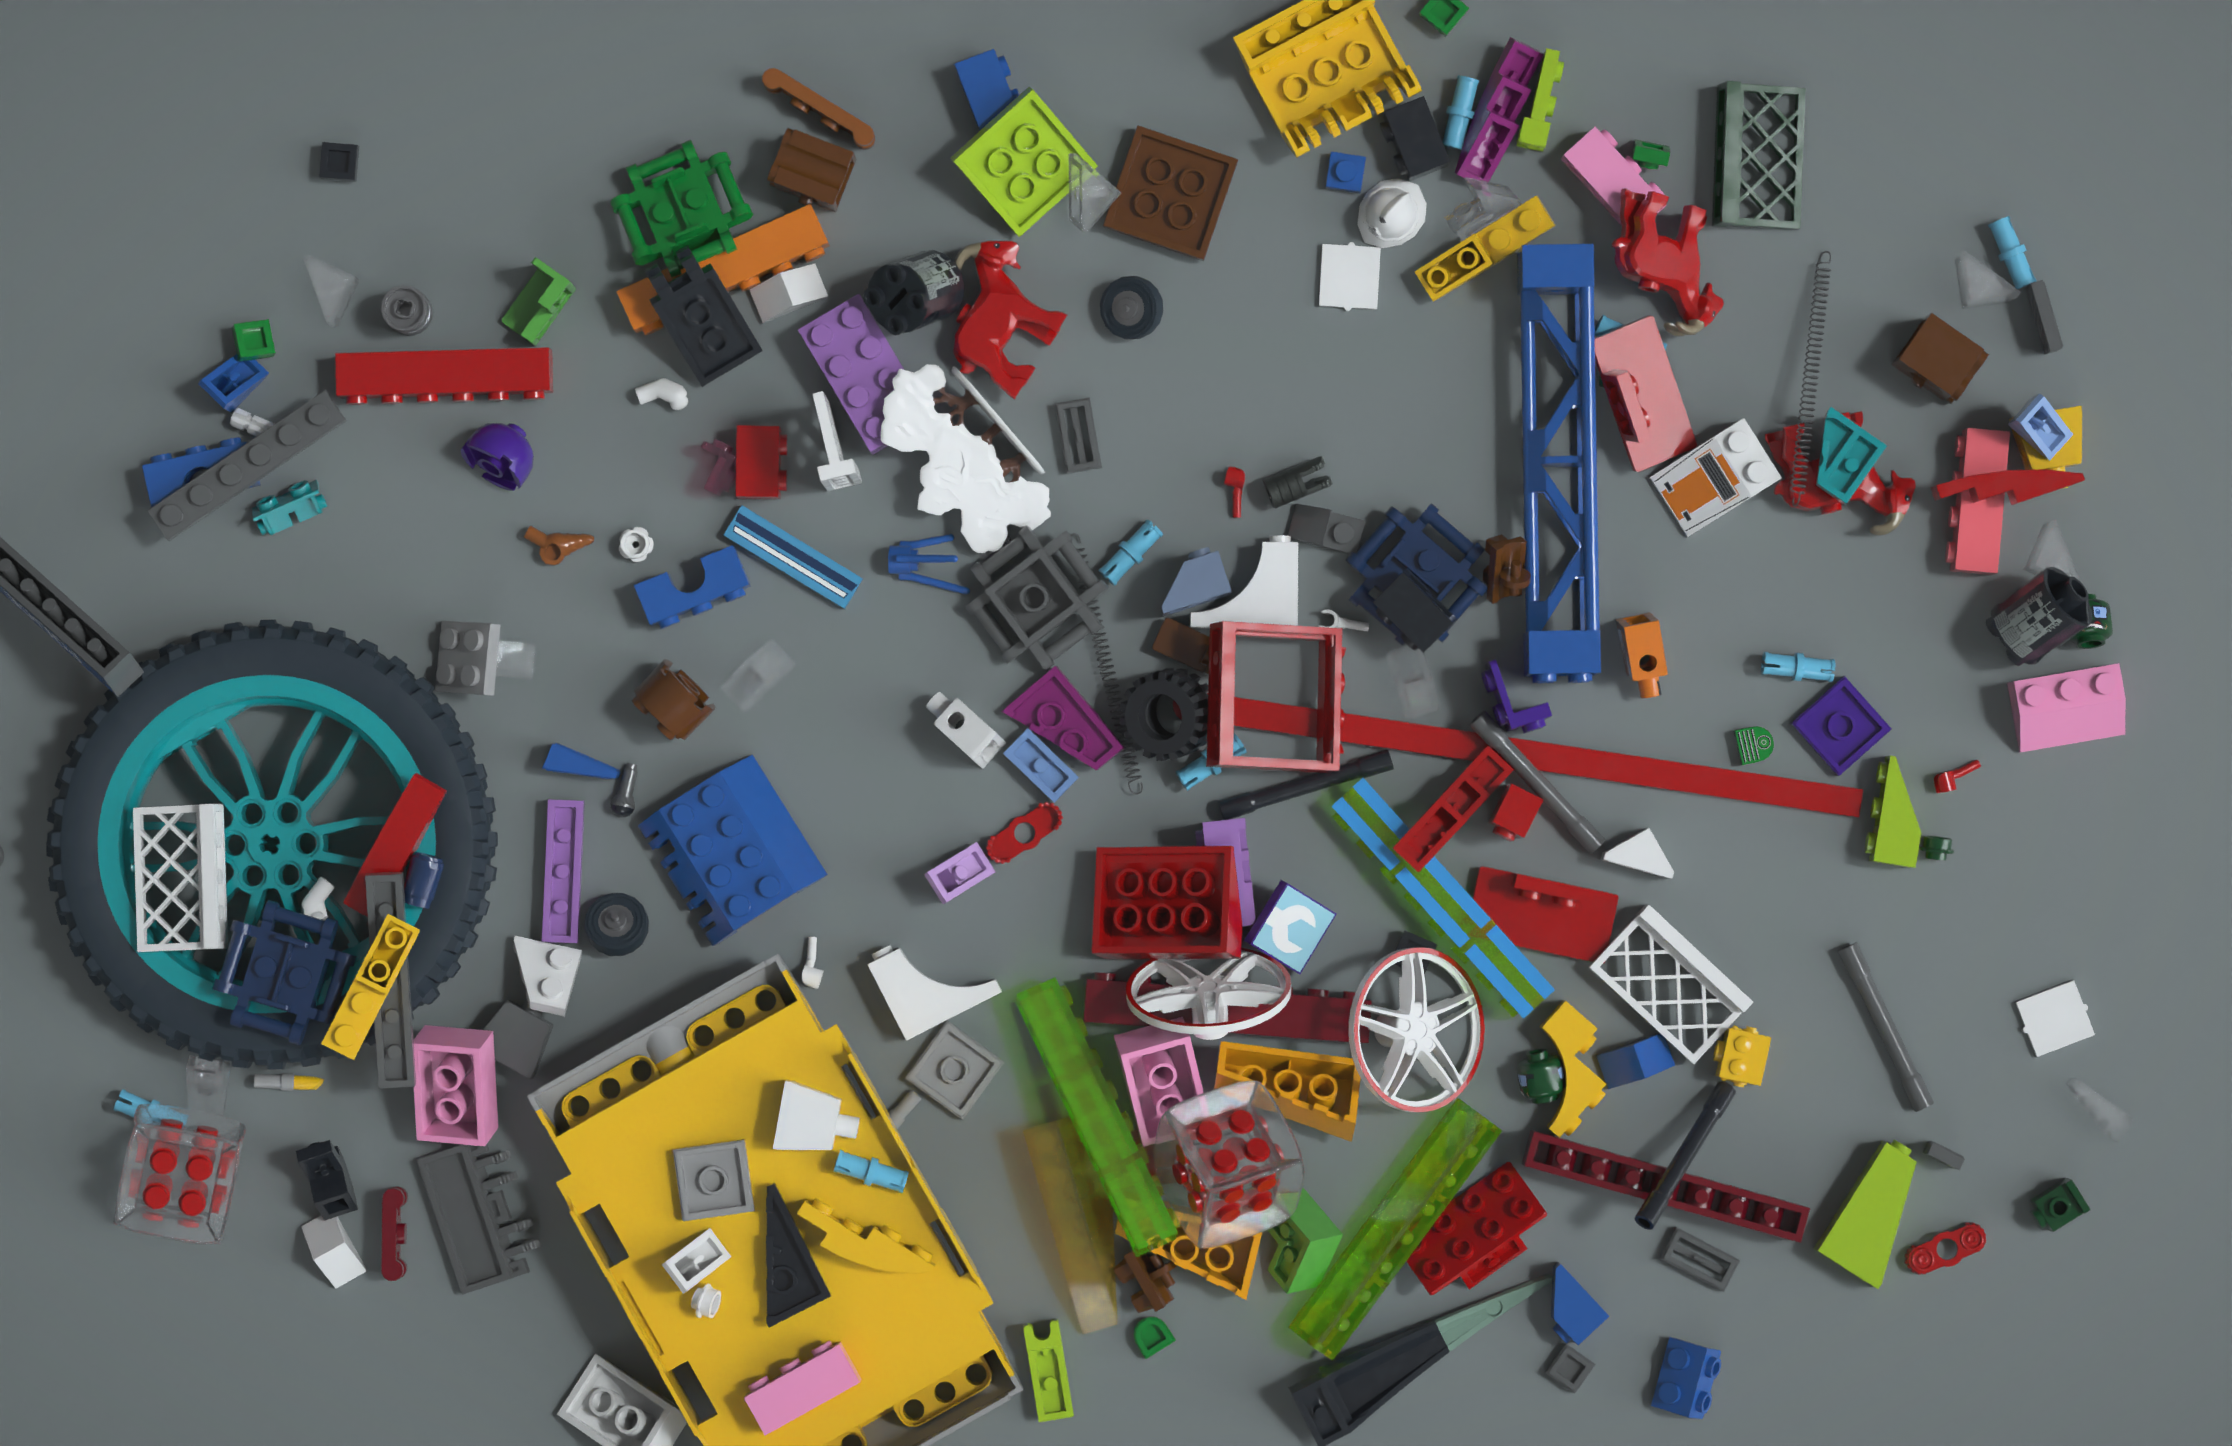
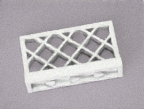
M823 391L813 393L829 460L828 465L817 467L821 483L827 491L861 484L860 472L854 460H844L830 402Z
M199 804L133 808L137 952L228 949L224 805ZM184 813H196L197 828L187 837L174 824ZM164 814L175 815L169 820ZM143 815H156L166 824L153 839L144 831ZM170 829L184 841L171 856L158 844ZM196 837L197 846L192 842ZM144 839L149 843L145 848ZM188 846L198 856V864L190 873L175 861ZM153 848L167 860L155 874H152L145 867V856ZM171 865L185 877L173 892L159 880ZM197 873H198V882L194 879V876H195ZM145 875L150 879L146 884ZM189 882L199 891V900L191 909L177 897ZM154 884L168 896L156 910L146 903V892ZM172 901L186 913L174 928L160 916ZM198 909H199V917L195 915V913L197 912ZM146 911L151 915L148 919L146 917ZM190 918L200 927V942L188 943L178 933ZM157 920L169 933L159 944H147V929ZM174 937L180 943L169 942Z
M1647 904L1642 907L1635 918L1589 966L1593 972L1692 1064H1695L1742 1012L1744 1013L1753 1003L1747 995ZM1637 926L1648 934L1649 950L1629 951L1628 936ZM1654 941L1664 950H1654ZM1624 942V951L1614 952ZM1649 954L1650 976H1630L1629 955ZM1654 954H1669L1675 961V975H1655ZM1624 955L1625 976L1610 977L1600 968L1609 956ZM1680 965L1689 974H1680ZM1695 978L1701 984V999L1681 1000L1680 979ZM1655 979H1675L1676 1000H1656ZM1630 980H1650L1651 1001H1636L1630 996ZM1615 981H1625V990ZM1706 989L1715 998L1706 999ZM1721 1002L1731 1012L1722 1023L1707 1024L1706 1003ZM1701 1003L1702 1024L1682 1025L1681 1004ZM1676 1004L1677 1025H1662L1656 1020V1005ZM1641 1005H1651V1014ZM1702 1028L1703 1043L1692 1053L1683 1045L1682 1029ZM1707 1028H1716L1708 1037ZM1667 1029H1677V1038Z

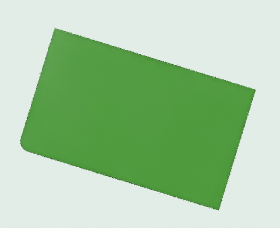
M535 257L531 263L537 268L536 272L502 318L503 324L534 346L538 344L576 290V287L568 279Z
M1304 1188L1273 1193L1271 1206L1263 1210L1259 1219L1279 1244L1267 1271L1287 1294L1320 1286L1343 1234Z

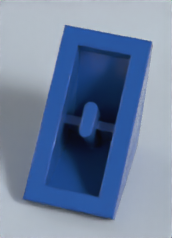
M236 354L202 378L198 384L221 407L232 413L268 376L269 372L256 360L239 362Z
M1660 1033L1596 1055L1608 1089L1646 1079L1675 1066L1668 1043Z

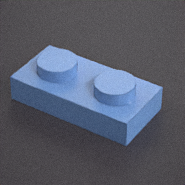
M1028 728L1003 753L1054 803L1079 778Z

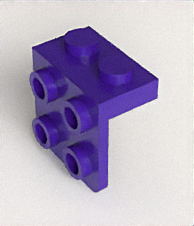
M1496 659L1488 661L1485 664L1486 670L1481 673L1487 693L1494 692L1497 704L1492 709L1497 724L1499 726L1504 725L1506 732L1522 728L1523 734L1546 726L1545 720L1552 716L1548 702L1514 713Z

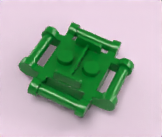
M691 140L681 143V148L637 166L635 163L626 167L635 191L630 194H620L610 201L613 212L619 215L633 248L631 255L635 264L640 266L663 257L672 278L682 274L681 270L684 269L675 253L676 251L688 245L698 263L725 251L727 254L737 250L729 228L746 222L753 216L750 205L744 202L729 167L731 160L728 153H716L707 161L701 163ZM687 160L689 161L690 168L684 170L683 167H679L651 180L652 184L645 186L643 179ZM716 173L732 208L730 212L725 214L722 213L708 180L709 176ZM641 205L657 242L652 245H646L632 209Z

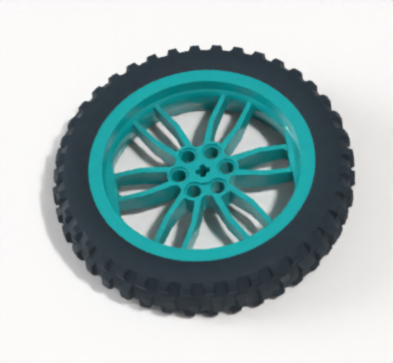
M260 620L258 627L249 628L243 626L241 622L225 624L224 632L215 633L203 630L192 634L191 642L185 645L170 643L159 649L160 657L158 659L141 661L139 666L144 673L119 697L108 689L104 693L107 702L104 705H97L93 711H90L83 721L87 726L84 734H78L76 739L70 742L65 752L71 759L68 764L62 765L54 786L60 790L59 796L52 800V806L49 807L47 821L54 824L53 830L47 833L46 855L52 857L54 863L49 867L50 877H48L50 891L58 892L59 895L55 901L56 913L60 924L68 925L70 929L67 936L71 942L69 947L74 956L84 957L85 961L82 965L87 971L88 977L95 986L102 984L105 986L104 992L111 999L109 1003L119 1012L128 1010V1016L137 1022V1026L145 1032L158 1031L157 1035L166 1039V1045L177 1050H182L187 1046L188 1051L199 1054L201 1059L214 1062L217 1057H221V1060L232 1061V1066L239 1068H250L253 1062L256 1065H267L268 1070L285 1069L287 1062H301L303 1067L319 1065L321 1057L325 1058L335 1055L338 1059L344 1058L346 1056L321 1044L330 1024L314 1019L309 1020L300 1046L289 1043V1038L245 1025L242 1028L230 1025L231 1016L239 997L212 989L214 980H219L221 971L217 972L195 960L194 953L196 950L137 952L133 808H140L145 791L163 760L184 749L202 781L233 815V821L230 826L224 828L225 863H229L234 870V875L226 884L227 903L239 890L251 894L244 923L257 926L268 891L272 888L279 891L285 909L301 913L296 893L301 892L305 888L310 891L318 881L312 874V867L315 862L324 861L362 867L365 859L329 852L328 835L361 826L385 825L389 816L357 817L318 826L314 825L311 820V813L340 779L361 740L366 741L384 761L392 773L401 794L415 773L447 790L418 849L412 854L415 855L416 852L433 855L442 858L444 863L430 909L405 903L406 923L420 930L408 954L411 1009L413 1012L418 1006L432 1004L440 995L437 987L441 983L447 982L449 978L455 977L461 968L458 959L461 954L466 953L468 948L474 947L479 935L473 930L476 924L481 923L483 915H487L490 902L484 898L486 891L490 889L491 882L496 880L497 867L490 864L491 858L495 856V847L498 846V833L491 831L492 813L496 811L494 798L486 797L485 791L488 786L485 778L488 776L484 764H476L474 760L476 755L472 749L475 743L469 732H460V724L455 718V711L449 703L441 705L438 702L439 698L433 693L435 687L424 677L416 680L414 678L415 674L407 669V663L397 656L387 659L385 655L378 652V645L366 639L356 643L355 640L346 638L345 631L330 627L324 633L315 631L312 623L295 621L292 627H284L278 624L276 620ZM259 706H288L310 710L313 713V717L290 756L278 795L275 799L269 800L266 798L252 758L229 720L249 708ZM329 717L349 728L351 736L329 773L304 800L294 795L303 758L324 718ZM217 729L223 731L235 752L249 791V795L239 801L214 777L196 749L197 741L205 738ZM255 803L262 809V818L258 823L252 824L246 818V810ZM288 803H293L298 809V817L292 823L285 822L281 815L282 808ZM177 821L174 824L178 829L190 832L197 828L196 823ZM143 822L144 830H161L166 825L164 822ZM310 833L316 838L317 845L312 853L306 854L300 848V839L305 834ZM235 835L241 836L245 841V849L239 855L232 854L228 847L230 839ZM268 836L279 838L280 844L276 845L279 849L277 852L266 851L265 845L269 843L266 840ZM198 859L179 864L186 871H191L198 864ZM145 864V867L150 872H157L163 864ZM291 864L299 871V879L293 885L287 884L282 877L284 869ZM171 865L165 872L179 871ZM254 865L260 867L264 875L262 882L257 886L251 885L247 880V872ZM330 894L324 901L325 907L332 913L335 920H338L339 926L350 941L347 944L349 948L342 952L357 956L354 967L350 966L336 1011L337 1014L370 949L369 937L363 941L360 939L343 908ZM146 911V917L148 919L151 915ZM157 920L147 929V944H159L167 936V933ZM198 925L188 943L200 942V927ZM292 926L298 939L314 943L307 930ZM247 935L242 950V954L245 951L247 945L249 944L252 936ZM330 960L316 1009L322 1010L336 965L335 961ZM234 978L232 984L242 986L244 980ZM251 1001L249 1012L289 1024H294L297 1014ZM374 1022L363 1043H368L370 1046L376 1044Z

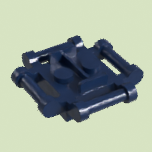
M1432 503L1414 524L1391 506L1385 513L1386 518L1361 548L1356 553L1352 552L1346 558V562L1366 578L1350 597L1349 601L1356 607L1358 605L1363 607L1397 636L1395 640L1402 646L1405 644L1400 637L1403 632L1394 623L1391 625L1386 624L1375 611L1378 608L1373 603L1375 599L1368 594L1373 587L1383 593L1406 569H1409L1442 601L1454 585L1461 580L1468 587L1448 609L1457 619L1462 616L1478 596L1482 597L1488 590L1485 584L1467 571L1484 552L1485 548L1478 542L1476 544L1472 543L1438 514L1439 509ZM1427 524L1431 525L1466 555L1460 563L1422 532ZM1398 526L1405 532L1404 536L1373 570L1366 562ZM1450 628L1438 639L1441 643L1449 636L1447 632Z
M268 900L264 908L260 927L233 920L230 928L233 934L219 980L215 979L212 987L213 990L239 997L231 1016L230 1025L239 1028L245 1025L289 1038V1043L299 1046L304 1039L310 1019L331 1025L336 1016L350 966L354 967L357 956L331 949L338 928V920L328 917L326 920L281 908L280 903ZM276 921L321 934L319 945L274 932ZM248 935L257 939L243 985L239 986L232 983ZM330 960L336 962L322 1010L316 1009ZM251 1001L297 1014L294 1024H289L249 1012Z

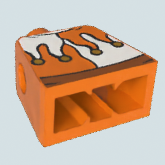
M1650 612L1615 619L1627 676L1632 681H1638L1641 698H1652L1661 695L1659 677L1667 675L1668 672L1659 620ZM1645 655H1649V661L1644 665H1640V659Z

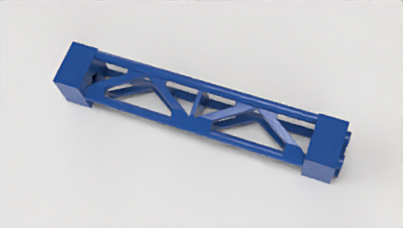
M1594 244L1522 245L1517 252L1518 295H1520L1524 539L1527 541L1525 569L1531 574L1530 584L1525 588L1526 633L1523 634L1524 677H1532V683H1554L1557 681V676H1568V683H1586L1592 681V676L1601 673ZM1575 294V342L1570 340L1539 295ZM1535 323L1541 325L1575 376V380L1544 429L1537 430ZM1570 409H1577V456L1541 457ZM1543 467H1578V514L1574 513ZM1538 494L1545 496L1578 546V550L1546 601H1540ZM1574 579H1580V630L1541 631Z

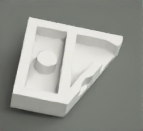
M515 936L513 948L519 961L522 982L526 987L529 1008L565 1017L580 964L582 950Z

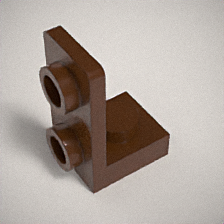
M1165 618L1152 645V649L1209 676V636L1171 618Z

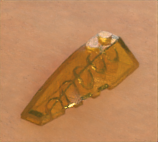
M1092 1109L1082 1111L1106 1160ZM1069 1115L1024 1128V1137L1082 1332L1086 1334L1117 1325L1116 1277L1113 1270L1115 1267L1113 1207L1099 1178L1110 1174L1109 1167L1095 1172Z

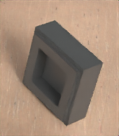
M1933 1141L1927 1142L1922 1152L1957 1170H1960L1965 1160L1964 1156Z
M1565 1343L1545 1373L1573 1393H1576L1595 1364Z

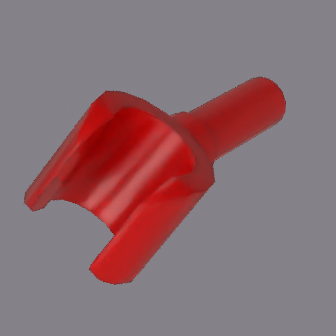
M1230 466L1228 467L1223 485L1234 487L1232 494V517L1241 518V495L1245 482V472L1242 469Z
M1976 759L1958 769L1936 774L1934 777L1936 793L1957 790L1955 778H1960L1980 768V762Z

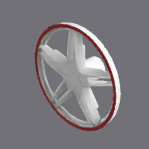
M1423 947L1404 948L1394 951L1377 961L1366 973L1357 988L1349 1016V1044L1353 1062L1359 1076L1371 1093L1380 1101L1394 1109L1406 1112H1428L1439 1109L1449 1104L1463 1092L1473 1078L1481 1059L1485 1025L1478 992L1466 971L1454 959L1440 951ZM1422 959L1431 961L1444 968L1455 979L1462 994L1451 999H1443L1427 1007ZM1402 961V977H1399V1010L1363 1004L1370 987L1378 976L1391 965ZM1467 1002L1465 1008L1452 1013L1441 1021L1438 1020L1437 1014ZM1364 1010L1378 1014L1379 1017L1376 1021L1361 1016V1011ZM1469 1013L1471 1024L1470 1044L1464 1065L1458 1074L1435 1034ZM1360 1025L1374 1031L1377 1041L1382 1046L1391 1047L1382 1067L1384 1072L1379 1084L1370 1073L1363 1057L1359 1034ZM1431 1051H1433V1053H1434L1435 1056L1437 1057V1059H1438V1061L1440 1062V1064H1439V1063L1437 1062V1060L1431 1055V1053H1430ZM1416 1057L1432 1078H1436L1444 1088V1091L1440 1094L1422 1101H1406L1395 1097L1413 1066ZM1442 1067H1445V1068H1446V1070H1447V1072L1449 1073V1075L1451 1076L1453 1082L1451 1081V1079L1449 1078V1076L1447 1075V1073L1444 1071V1069H1443Z
M1241 948V959L1227 960L1208 976L1183 963L1197 959H1151L1132 973L1126 985L1128 1007L1139 1019L1163 1030L1194 1034L1196 1037L1205 1040L1219 1039L1227 1035L1228 1032L1246 1029L1272 1018L1286 1006L1291 996V978L1286 968L1274 958L1246 948ZM1257 965L1270 972L1279 982L1280 988L1243 981L1248 977V972ZM1156 972L1166 977V982L1173 986L1137 997L1142 983ZM1259 1004H1272L1259 1013L1228 1022L1227 1005L1258 1007ZM1192 1008L1193 1024L1163 1019L1149 1012L1160 1010L1162 1013Z

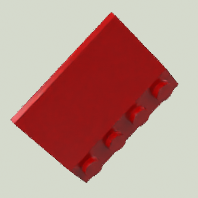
M1233 846L1097 847L1092 954L1104 959H1241L1242 916Z

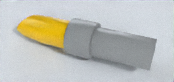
M282 1073V1075L255 1074L254 1088L281 1089V1091H294V1089L316 1090L324 1082V1079L319 1077L299 1076L293 1073Z
M912 1090L894 1109L889 1111V1116L897 1129L905 1121L904 1118L921 1101V1098Z

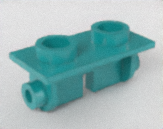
M307 480L300 481L292 485L288 489L289 492L278 497L269 495L260 499L256 506L252 508V517L254 522L262 519L257 522L261 534L269 533L273 535L293 526V522L288 514L295 511L299 522L323 513L322 509L328 507L323 494L316 496L319 493L318 481L314 480L310 483Z

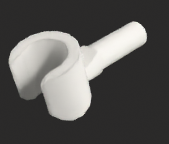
M1329 609L1321 611L1322 614L1334 616V624L1329 628H1348L1368 632L1369 623L1339 617L1337 613Z
M808 937L807 960L802 972V983L805 986L818 989L824 971L814 968L817 937Z

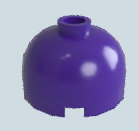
M487 423L479 427L460 449L463 459L472 469L477 464L486 471L481 477L509 491H514L517 486L519 489L523 485L533 468L534 460L531 445L525 438L526 433L519 426L512 423L508 425Z

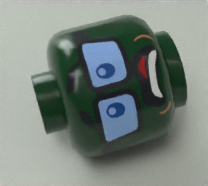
M2088 594V602L2092 610V622L2088 627L2070 639L2071 642L2076 643L2077 647L2082 649L2101 647L2105 644V640L2113 634L2110 606L2107 602L2097 599L2095 594Z
M1547 1049L1528 1051L1526 1053L1527 1058L1520 1061L1516 1069L1521 1094L1531 1099L1532 1103L1535 1104L1557 1100L1560 1097L1559 1093L1566 1087L1561 1058L1554 1054H1548Z

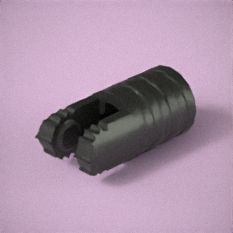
M1323 456L1316 457L1263 479L1265 490L1274 509L1330 487L1333 484L1330 476L1326 475L1305 483L1303 482L1302 477L1324 467L1325 461Z

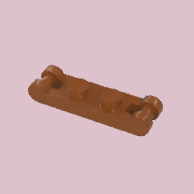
M770 68L764 72L762 81L769 93L778 94L783 92L792 98L790 104L799 111L808 114L812 110L822 117L820 123L836 133L841 128L852 135L856 146L860 149L868 150L875 144L873 129L863 121L776 68Z

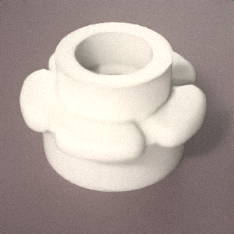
M635 527L633 530L627 529L619 538L621 545H619L620 554L626 559L630 558L633 562L645 560L647 554L653 550V539L648 536V531L644 528ZM638 541L639 547L634 548L633 542Z
M709 1283L703 1288L696 1289L692 1297L691 1308L696 1309L695 1314L697 1318L702 1316L713 1318L721 1302V1291L713 1289Z

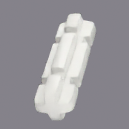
M240 408L235 409L230 419L231 426L242 431L246 429L247 433L256 437L275 424L256 415L252 417L251 413Z

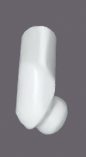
M666 378L658 379L635 388L641 405L658 398L669 402L674 410H681L688 404L685 388Z
M320 877L302 900L303 914L326 920L328 915L324 901L335 886L323 877Z

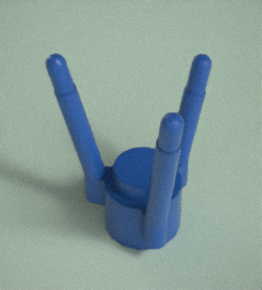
M954 535L936 536L916 541H900L899 546L890 545L888 554L889 574H899V580H911L965 595L970 593V589L967 587L912 573V571H918L919 563L957 562L958 557L956 555H919V550H913L953 541Z

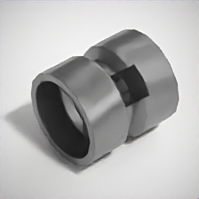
M400 285L393 287L385 294L382 300L381 312L384 320L391 328L403 335L414 336L420 334L429 327L432 321L433 308L431 302L423 293L412 286Z

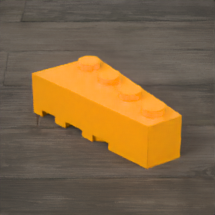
M1221 1041L1214 1092L1352 1142L1356 1125L1361 1077L1357 1072L1353 1058Z
M1123 1192L1125 1202L1150 1252L1159 1254L1174 1262V1264L1206 1278L1207 1281L1217 1286L1220 1285L1245 1300L1247 1299L1263 1232L1261 1223L1239 1218L1229 1223H1222L1220 1219L1209 1217L1205 1211L1204 1213H1194L1191 1207L1156 1199L1175 1238L1174 1241L1162 1246L1139 1196ZM1117 1218L1115 1234L1127 1239Z

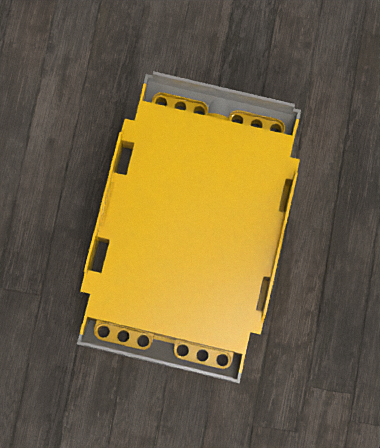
M779 954L761 962L527 1095L540 1121L547 1129L571 1172L570 1175L556 1182L569 1206L571 1217L611 1285L694 1436L699 1438L703 1446H843L842 1440L847 1435L859 1437L862 1446H930L1004 1404L1012 1396L1023 1391L1024 1388L1001 1341L996 1337L982 1312L983 1309L994 1302L980 1278L972 1259L943 1208L940 1207L891 1120L888 1110L837 1024L824 1031L809 1005L806 995ZM763 990L771 991L776 998L774 1008L769 1011L761 1009L757 1004V996ZM731 1008H738L744 1013L745 1021L740 1028H733L726 1021V1014ZM701 1025L710 1027L714 1033L712 1043L707 1046L699 1044L695 1039V1031ZM639 1060L647 1062L652 1069L650 1077L645 1081L637 1079L633 1074V1066ZM843 1065H848L876 1117L872 1118ZM607 1078H613L620 1084V1093L616 1098H609L602 1091V1084ZM785 1081H795L841 1098L839 1114L860 1118L857 1138L835 1135L832 1150L773 1149ZM575 1096H583L589 1102V1110L583 1116L575 1114L571 1109V1102ZM745 1139L755 1211L683 1221L673 1149ZM843 1150L868 1160L874 1157L879 1159L878 1163L909 1171L903 1193L901 1194L898 1191L871 1183V1186L863 1184V1180L833 1172L839 1151ZM776 1183L832 1296L769 1328L766 1323L767 1186ZM817 1198L834 1210L831 1215L841 1222L847 1217L862 1226L864 1230L861 1234L865 1237L869 1236L874 1226L882 1229L884 1224L891 1227L902 1235L900 1242L911 1249L914 1244H917L933 1254L930 1261L936 1265L931 1273H898L854 1263L820 1246L827 1233L798 1215L797 1212L806 1199L813 1203L814 1199ZM599 1203L629 1257L616 1264H613L585 1214V1211ZM933 1221L937 1223L944 1238L946 1239L953 1254L955 1255L962 1270L964 1271L963 1273L960 1274L959 1270L957 1269L954 1261L952 1260L945 1245L943 1244L936 1229L934 1228L932 1224ZM711 1228L732 1257L683 1294L662 1264ZM709 1283L713 1289L721 1291V1302L718 1311L713 1318L705 1316L697 1318L695 1314L696 1309L691 1308L692 1297L697 1288H703ZM829 1340L833 1346L841 1342L861 1377V1382L771 1433L764 1435L744 1399L745 1395L751 1392L748 1385L766 1375L770 1381L782 1375L779 1368L796 1358H799L801 1363L814 1357L811 1350ZM686 1361L689 1362L716 1410L714 1414L703 1420L700 1419L673 1371L674 1368ZM979 1364L985 1368L987 1376L982 1382L974 1383L968 1379L966 1370L970 1365ZM941 1382L951 1383L956 1391L955 1396L950 1400L940 1399L935 1392L936 1386ZM912 1399L920 1401L924 1406V1413L917 1418L908 1416L904 1410V1405L907 1401Z

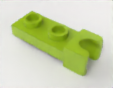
M1546 48L1530 117H1524L1521 122L1516 144L1518 147L1543 152L1546 147L1551 123L1545 122V117L1553 116L1557 99L1556 96H1551L1553 82L1560 83L1564 68V62L1558 61L1560 51Z
M1059 1319L1051 1320L1050 1334L1045 1338H1039L1035 1335L1031 1323L1023 1324L1038 1421L1045 1422L1074 1417Z

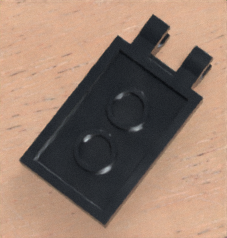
M687 245L675 252L686 270L682 275L667 282L657 263L644 271L658 293L649 299L652 306L703 387L763 350L711 263L701 268Z

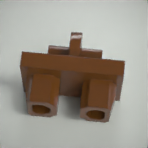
M1501 534L1486 540L1485 551L1490 555L1489 565L1483 570L1482 581L1488 587L1486 599L1492 604L1497 603L1504 597L1521 596L1523 588L1528 587L1530 584L1531 574L1528 570L1524 569L1527 541L1521 536L1508 540Z
M1132 1249L1113 1268L1119 1281L1123 1284L1135 1277L1142 1289L1130 1296L1131 1302L1138 1313L1151 1309L1157 1312L1174 1300L1169 1287L1174 1285L1175 1281L1169 1271L1177 1267V1265L1172 1261L1164 1264L1159 1254L1150 1256L1147 1252L1136 1257Z

